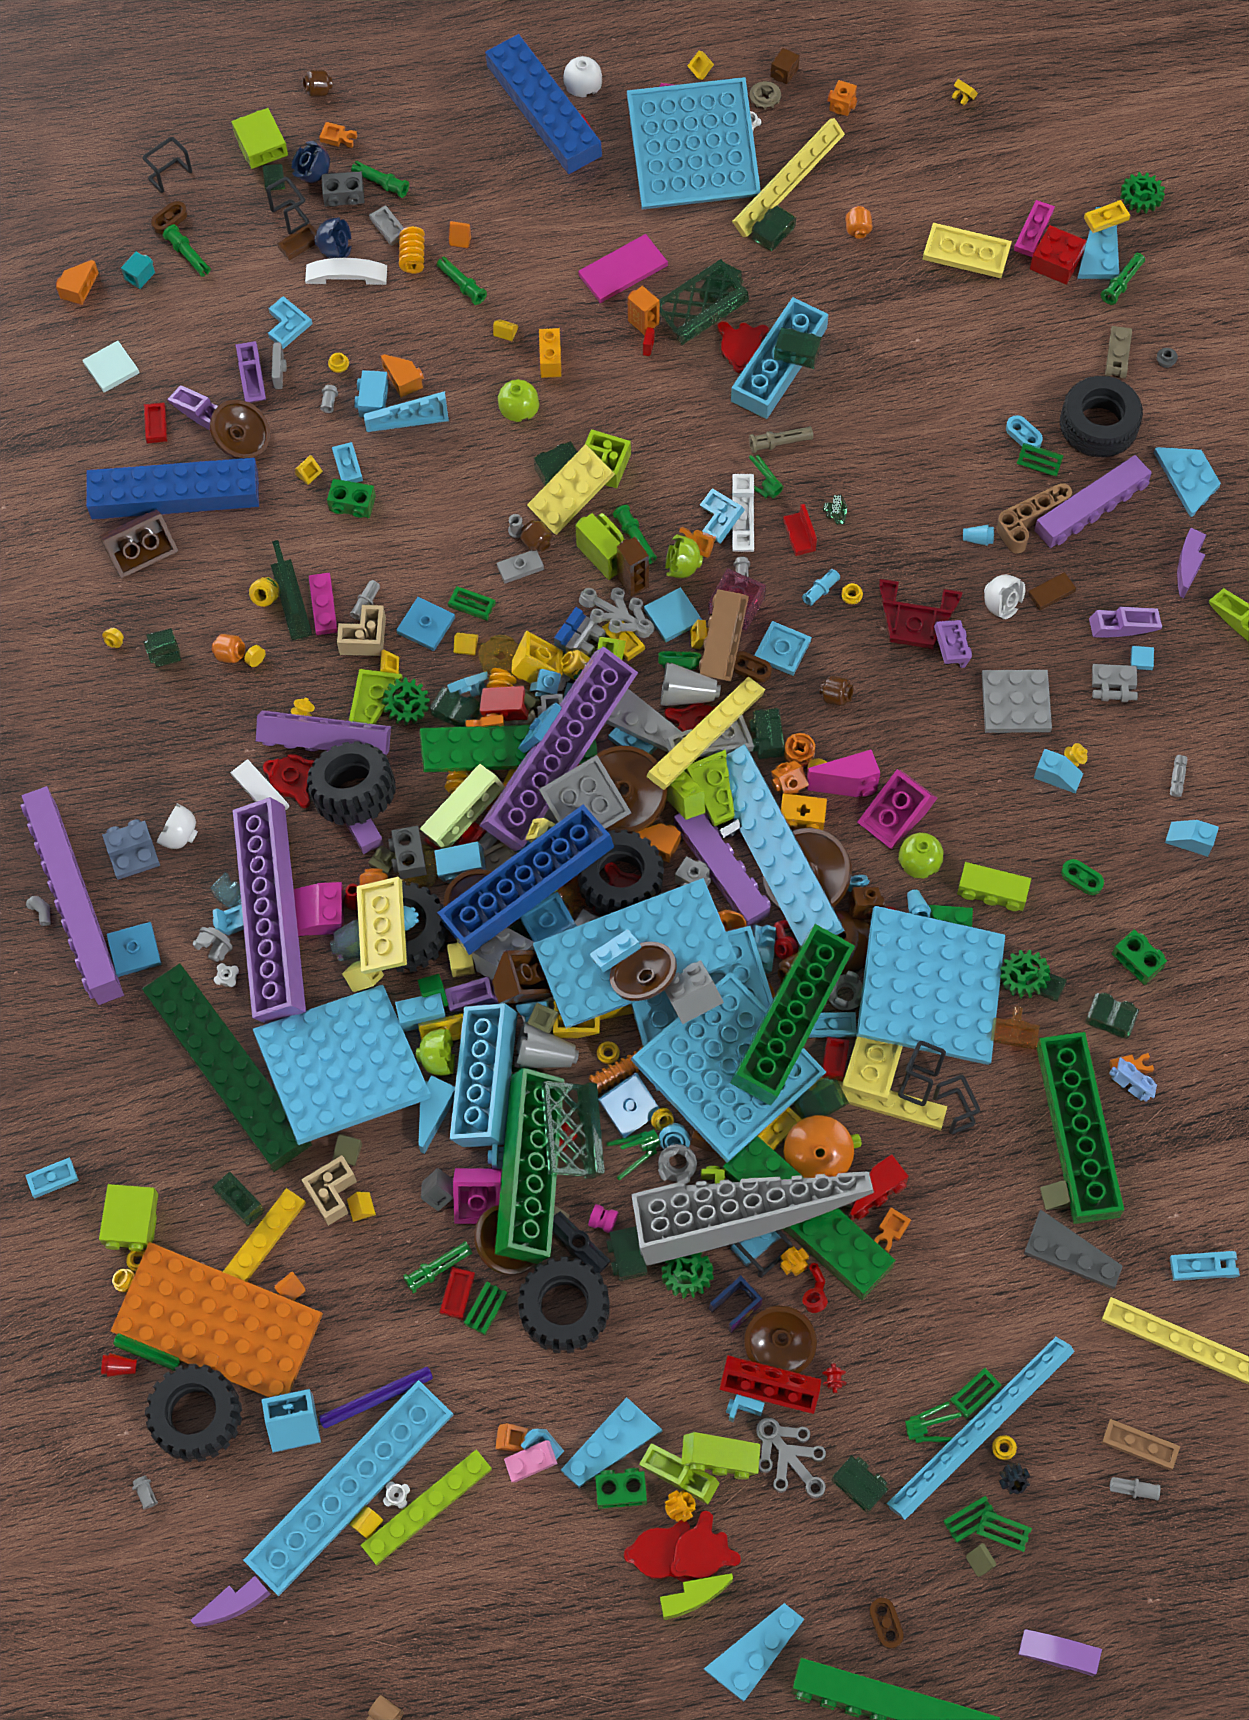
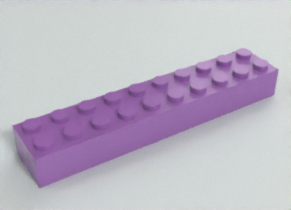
M604 646L594 652L561 702V711L543 739L529 750L479 826L516 852L522 849L527 843L525 839L533 819L543 818L549 809L539 789L577 767L638 672Z
M47 786L22 795L24 804H21L24 816L27 817L29 831L34 837L36 851L41 857V865L48 877L47 882L51 893L55 897L54 903L62 917L61 923L69 937L68 943L76 957L75 963L83 977L81 980L86 992H88L90 999L95 998L98 1005L124 996L55 800Z
M271 797L233 810L252 1018L265 1024L292 1015L306 1013L285 805Z

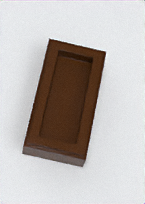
M309 223L278 242L277 246L290 261L315 245L317 230Z
M1064 572L1029 590L1028 595L1040 611L1076 592V587Z

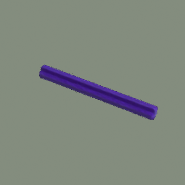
M424 1367L322 1414L319 1417L323 1428H328L408 1391L418 1380L422 1384L433 1379L432 1373L428 1367Z

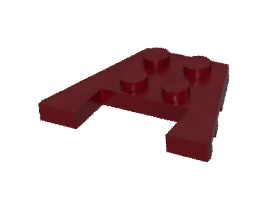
M880 579L879 590L889 641L933 649L938 640L934 625L936 622L949 621L962 598L963 592L943 589L940 608L897 602L896 596L899 582Z

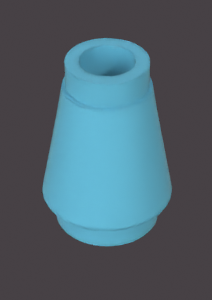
M983 525L964 528L963 541L986 546L993 544L994 527Z
M918 890L909 891L907 894L909 913L929 918L931 909Z

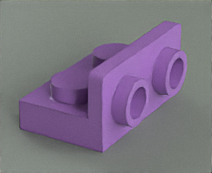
M961 620L936 622L934 628L944 664L959 663L960 668H965L972 657V651L968 647L966 630L962 627Z

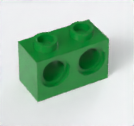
M333 479L327 498L329 511L336 514H350L357 518H370L376 498L375 489L372 485Z
M1135 929L1121 940L1112 952V955L1144 986L1164 968L1167 962L1162 951L1150 945L1146 936L1138 933ZM1128 945L1135 946L1138 951H1131ZM1144 961H1151L1154 967H1148Z
M639 1468L625 1469V1473L615 1474L614 1470L601 1471L600 1475H595L598 1509L647 1505L645 1472H639ZM631 1481H636L640 1484V1489L637 1492H629L626 1488L627 1484ZM606 1483H612L616 1490L614 1493L607 1495L603 1493L602 1487Z

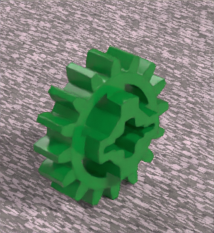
M1138 172L1137 177L1131 174L1129 179L1126 178L1120 191V198L1124 199V205H1130L1129 210L1136 208V213H1139L1140 210L1147 213L1148 209L1155 211L1156 206H1161L1165 195V187L1161 186V180L1155 181V175L1149 177V173L1146 172L1145 176H1142Z
M404 677L402 683L399 679H396L394 682L395 686L390 683L387 687L388 690H385L383 696L386 698H383L382 704L387 705L383 711L391 713L389 719L397 718V724L401 720H404L405 725H408L409 720L416 724L417 717L422 720L424 717L423 712L427 713L429 709L426 705L429 704L430 699L425 698L428 691L421 690L422 683L418 686L415 685L416 679H413L411 683L408 682L407 677ZM401 689L400 694L392 696L397 690ZM403 698H405L406 701L409 702V704H405ZM419 707V709L416 712L411 713V710L413 708Z
M1019 950L1018 956L1011 953L1012 959L1004 960L1005 966L1000 968L1002 973L1000 978L1004 982L1005 990L1010 989L1011 995L1018 992L1019 998H1022L1024 994L1032 998V992L1035 991L1039 995L1040 987L1047 988L1045 981H1050V975L1048 974L1050 973V968L1047 965L1046 958L1041 959L1039 952L1033 956L1031 950H1028L1027 954H1023V951Z
M702 1252L665 1261L666 1266L662 1267V1279L668 1291L672 1290L674 1296L681 1293L684 1299L687 1294H691L692 1298H695V1292L697 1291L703 1294V1287L709 1288V1280L714 1279L712 1263H710L708 1256L703 1257Z

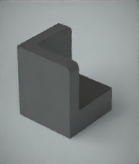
M437 1168L423 1180L421 1199L439 1211L453 1199V1179Z

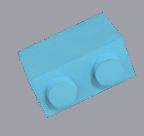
M362 370V376L357 380L359 396H355V408L358 409L359 417H364L365 413L386 408L389 386L387 372Z
M479 842L434 850L437 874L443 882L451 883L458 875L469 870H486L484 851Z
M440 993L428 997L420 996L395 1002L399 1023L403 1032L419 1029L418 1023L445 1017Z

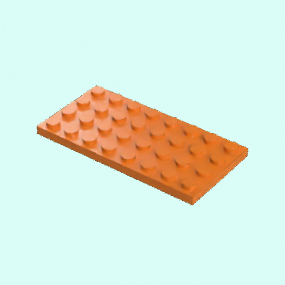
M149 1242L111 1332L115 1334L120 1333L171 1354L185 1363L197 1364L199 1367H202L203 1364L210 1366L213 1370L220 1371L229 1381L270 1398L291 1392L323 1313Z

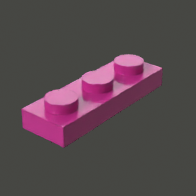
M1038 200L1035 201L1014 246V251L1033 257L1055 206Z
M330 573L309 575L316 635L337 633Z

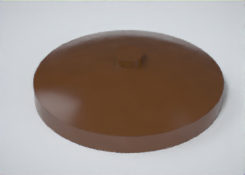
M615 746L601 751L597 756L631 811V814L605 828L607 832L615 830V833L627 830V833L631 834L647 828L660 816L668 795V787L663 790L647 778L648 772L658 761L646 751L632 746Z
M804 828L792 831L833 908L844 897L851 881L852 865L847 850L836 837L824 830ZM763 875V883L768 896L780 908Z

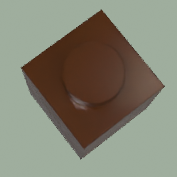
M782 48L771 63L770 77L776 81L788 84L799 69L800 55Z

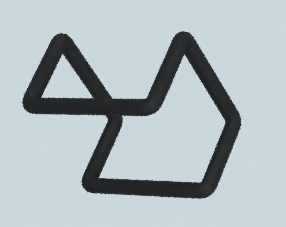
M169 137L142 157L155 171L148 177V180L161 193L164 192L160 173L177 161L189 173L193 172L188 151L174 137ZM173 141L184 152L187 165L180 158L176 157L160 169H157L147 157ZM155 176L157 177L158 184L153 180Z
M284 177L266 188L271 212H276L288 204H292L284 210L288 234L291 235L310 223L309 219L299 208L300 205L305 203V198L290 178ZM287 181L301 200L295 203L294 200L289 199L274 208L270 190ZM295 208L305 223L291 230L288 212Z
M918 1041L907 1065L906 1075L898 1091V1096L917 1105L925 1106L933 1086V1080L913 1072V1069L934 1077L938 1076L946 1051L925 1041ZM921 1045L941 1053L935 1072L913 1064ZM910 1075L928 1082L922 1101L903 1094Z
M958 1075L937 1084L933 1095V1100L936 1101L957 1092L966 1113L952 1120L949 1134H955L974 1126L976 1121L973 1115L980 1112V1107L963 1075ZM962 1080L975 1110H970L959 1088L939 1094L940 1088ZM969 1117L970 1123L955 1128L958 1121Z
M776 1230L775 1232L787 1243V1249L785 1250L787 1251L792 1247V1242L781 1230ZM739 1242L734 1243L759 1270V1278H762L782 1260L780 1256L784 1253L782 1252L763 1269Z

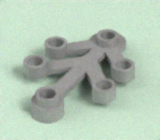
M586 588L581 592L579 603L582 606L590 608L596 605L609 612L604 613L601 609H593L590 615V619L593 622L610 621L608 629L613 633L634 631L635 635L641 638H647L653 633V623L644 617L641 610L643 605L641 599L632 598L630 600L629 609L634 612L635 617L628 613L623 600L625 592L621 588H614L611 593V599L614 600L616 607L597 597L596 591L592 588Z
M773 1418L762 1419L756 1428L757 1436L763 1441L759 1471L762 1473L771 1471L773 1463L770 1459L773 1443L779 1451L777 1477L773 1483L775 1491L782 1493L787 1490L788 1481L786 1476L789 1463L806 1484L805 1490L808 1496L820 1498L826 1488L824 1481L819 1477H812L796 1456L812 1458L815 1462H821L826 1456L825 1449L822 1446L812 1448L787 1445L781 1437L796 1438L798 1442L805 1443L810 1438L809 1429L806 1427H781ZM771 1427L773 1433L770 1435L765 1434L764 1428ZM800 1431H805L807 1433V1437L805 1439H802L798 1436V1433ZM814 1451H822L823 1456L821 1458H816L814 1456ZM767 1461L770 1467L768 1469L761 1468V1462ZM779 1480L785 1483V1487L782 1489L776 1486V1482ZM814 1484L820 1488V1491L817 1493L811 1491V1486Z

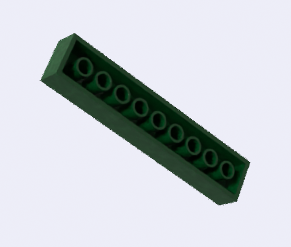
M181 963L142 988L148 1001L273 1172L312 1146L311 1141L300 1145L297 1144L279 1096Z

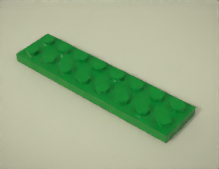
M530 725L420 728L423 772L474 771L479 764L488 770L517 769L529 752L523 753L518 747L529 732ZM594 739L579 764L597 755L596 739Z

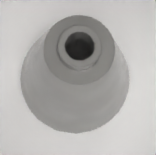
M666 663L660 704L670 706L714 702L715 698H719L721 685H717V680L673 663Z
M524 1022L517 1040L516 1050L519 1056H514V1067L570 1068L572 1063H577L579 1050H575L576 1045Z

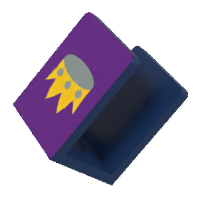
M739 1276L710 1303L709 1310L713 1313L739 1288L752 1300V1303L729 1323L728 1330L730 1333L737 1329L762 1305V1297L742 1276Z

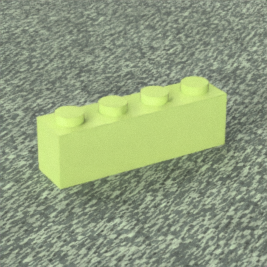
M479 764L425 822L420 830L440 849L451 847L502 792L505 786L495 774Z

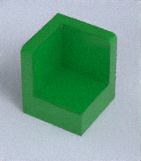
M439 974L417 980L422 997L440 993L444 1007L448 1006Z

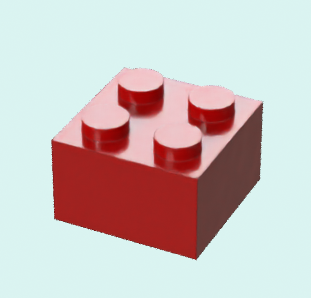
M1049 225L1033 254L1030 270L1067 285L1084 254L1087 240Z

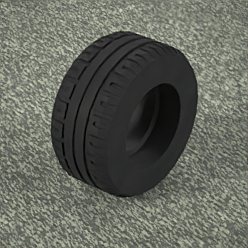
M1109 376L1085 378L1076 383L1066 394L1060 415V429L1069 445L1085 455L1101 458L1118 455L1127 450L1137 437L1143 417L1141 400L1133 388L1117 378ZM1091 408H1104L1114 413L1119 422L1110 426L1097 425L1089 421L1083 412Z

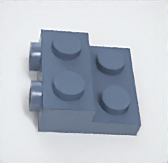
M132 820L128 823L127 827L121 829L119 827H111L106 831V834L102 835L117 880L160 866L145 821Z

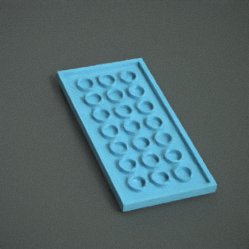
M704 878L533 943L566 1029L637 1002L618 996L610 984L611 968L603 973L590 956V953L627 929L639 943L659 942L669 947L675 955L677 961L676 973L679 972V974L683 973V969L689 964L697 963L700 960L708 973L738 963Z

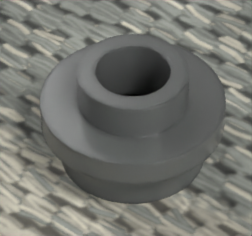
M1162 348L1158 351L1156 358L1161 367L1169 368L1177 362L1178 355L1171 348Z

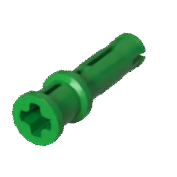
M355 161V164L353 163L352 172L362 171V177L381 185L385 191L397 193L400 198L406 196L410 186L409 181H402L395 178L394 174L382 173L359 161Z
M177 225L168 226L163 232V238L170 241L173 249L176 252H180L201 277L205 276L203 271L208 275L211 268L189 245V239L179 232Z
M1135 253L1118 277L1112 278L1108 288L1101 292V298L1105 303L1109 305L1116 304L1119 295L1126 291L1128 282L1146 261L1141 253Z
M445 256L441 257L442 260L439 259L436 266L460 287L462 294L471 298L474 305L481 304L487 296V291L476 285V281L473 278H467Z
M629 505L618 507L613 512V517L618 519L622 526V532L628 534L630 539L636 537L649 555V564L653 563L657 556L640 531L639 521L632 516Z
M464 1241L428 1265L422 1263L416 1271L409 1275H403V1279L414 1294L417 1292L416 1289L428 1282H434L435 1276L467 1256L472 1255L473 1252L467 1242Z

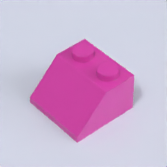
M455 1168L453 1179L454 1224H476L479 1217L486 1210L499 1205L502 1169Z

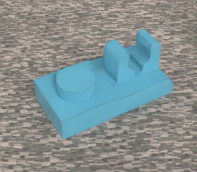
M486 671L448 684L450 693L459 691L460 694L470 691L472 697L481 695L482 689L486 688L484 680L489 679L488 672Z
M753 925L752 933L764 971L768 974L772 972L776 928L770 925L764 927Z

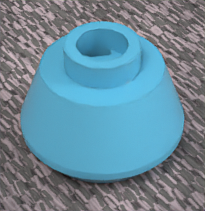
M672 1123L659 1134L660 1145L663 1149L673 1144H681L687 1147L690 1145V1135L681 1124Z

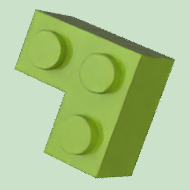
M591 429L585 444L615 473L605 485L617 489L631 456V441Z

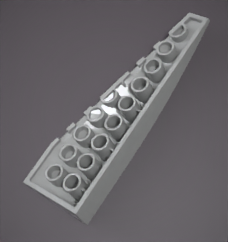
M869 1172L838 1173L836 1177H828L825 1174H818L815 1178H802V1175L792 1176V1179L781 1180L780 1177L741 1179L740 1182L733 1183L729 1180H720V1183L715 1184L698 1181L696 1185H686L685 1182L634 1193L632 1194L639 1245L645 1263L648 1266L780 1230L849 1204L874 1193Z

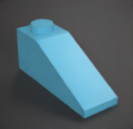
M432 1075L429 1081H425L431 1098L420 1102L419 1148L420 1152L424 1154L454 1102L455 1095L454 1086Z

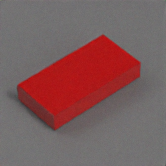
M165 402L144 404L146 443L168 442Z
M833 1037L826 1038L822 1068L826 1073L821 1078L843 1082L849 1040Z
M452 1267L439 1311L441 1315L463 1320L475 1272Z

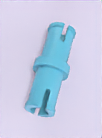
M830 569L825 576L814 582V586L802 595L803 601L807 605L812 606L822 595H826L829 592L830 587L840 580L839 573L836 570Z

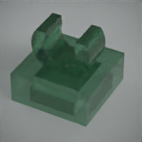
M834 495L833 503H824L823 512H827V518H834L837 525L845 524L848 506L842 495Z

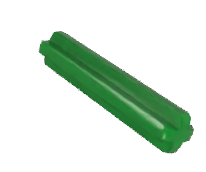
M120 1333L114 1339L113 1344L115 1347L173 1371H176L175 1367L181 1364L178 1357Z

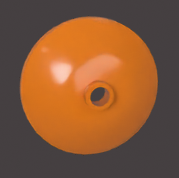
M824 1115L809 1116L797 1122L788 1132L784 1142L785 1161L804 1178H815L818 1174L836 1177L838 1173H846L854 1157V1144L848 1130L836 1119ZM822 1148L824 1155L819 1157L816 1155V1150Z

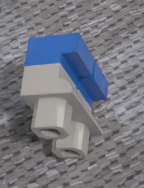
M575 607L565 621L566 624H563L554 637V645L563 650L564 653L579 650L588 657H591L595 651V646L590 644L589 641L593 639L599 642V637H605V630L584 615L582 610Z

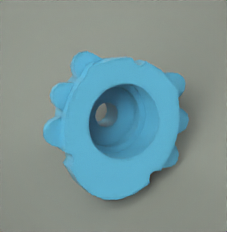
M851 876L848 891L851 892L853 887L867 886L870 882L867 876Z
M403 906L405 930H409V928H412L419 922L417 919L418 913L415 912L414 907Z

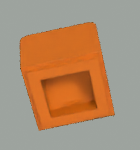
M450 221L449 245L468 248L471 240L470 224Z
M290 1272L274 1287L280 1296L293 1301L305 1292V1287L293 1272Z
M508 1423L499 1425L495 1449L512 1452L525 1450L521 1447V1444L525 1441L524 1437L528 1432V1428Z

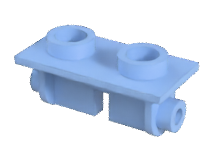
M1120 1057L1118 1067H1113L1109 1072L1112 1076L1111 1079L1123 1088L1131 1083L1132 1085L1128 1088V1091L1140 1101L1144 1100L1146 1102L1150 1097L1154 1098L1157 1084H1155L1153 1079L1145 1076L1132 1063L1126 1062Z

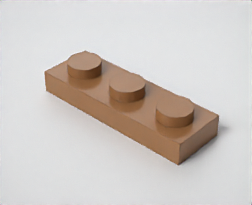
M1112 1419L1108 1421L1101 1444L1170 1471L1174 1468L1180 1446Z

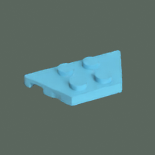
M1155 448L1154 454L1187 513L1190 517H1193L1201 505H1204L1209 497L1216 492L1221 484L1202 450Z

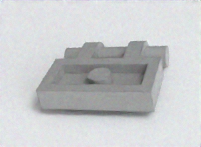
M1093 664L1092 687L1101 688V690H1093L1092 697L1094 699H1101V701H1109V699L1121 700V702L1137 700L1138 693L1129 691V689H1136L1137 666ZM1109 688H1118L1120 691H1109Z

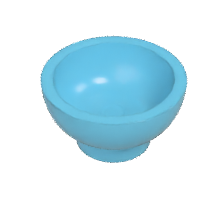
M549 1001L517 1004L516 1008L518 1013L525 1017V1022H528L536 1003L549 1007Z

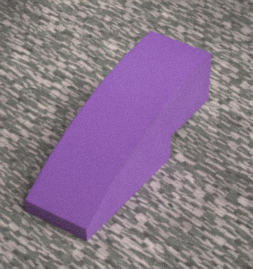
M256 341L236 344L245 401L251 403L266 400Z
M180 385L167 399L168 402L187 417L210 430V419L218 406L212 404L208 397Z
M1190 528L1185 539L1178 563L1179 595L1182 598L1185 597L1205 557V554L1199 551L1206 534Z
M1119 607L1116 611L1096 610L1089 618L1093 637L1130 636L1157 631L1162 628L1159 611L1154 608Z
M371 818L363 824L359 822L353 826L347 825L363 854L383 845L382 837Z
M485 977L445 989L450 1011H464V1007L499 1004L494 994L493 980Z
M254 1576L237 1592L228 1586L192 1618L191 1622L197 1627L230 1620L255 1607L271 1594L259 1579Z
M1025 1629L1018 1655L1066 1670L1071 1669L1095 1676L1102 1649Z

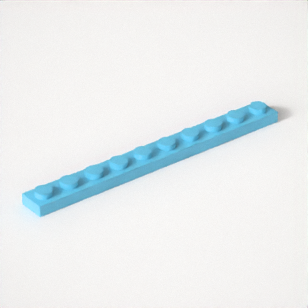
M1055 1337L887 1503L889 1508L904 1520L912 1514L1075 1352L1072 1346Z

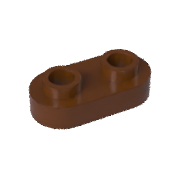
M174 201L155 214L151 219L153 230L158 234H163L168 226L178 225L184 221L188 214L185 204L180 201Z
M738 651L733 672L762 683L770 679L772 667L764 659L744 651ZM743 663L744 666L740 667L737 664ZM758 671H763L764 674H763V675H759L757 672H758Z
M877 1598L869 1608L875 1632L883 1647L895 1649L902 1643L904 1638L899 1618L893 1603L889 1599ZM879 1607L885 1608V1616H880L877 1613ZM887 1632L894 1633L895 1639L893 1641H889L886 1638Z

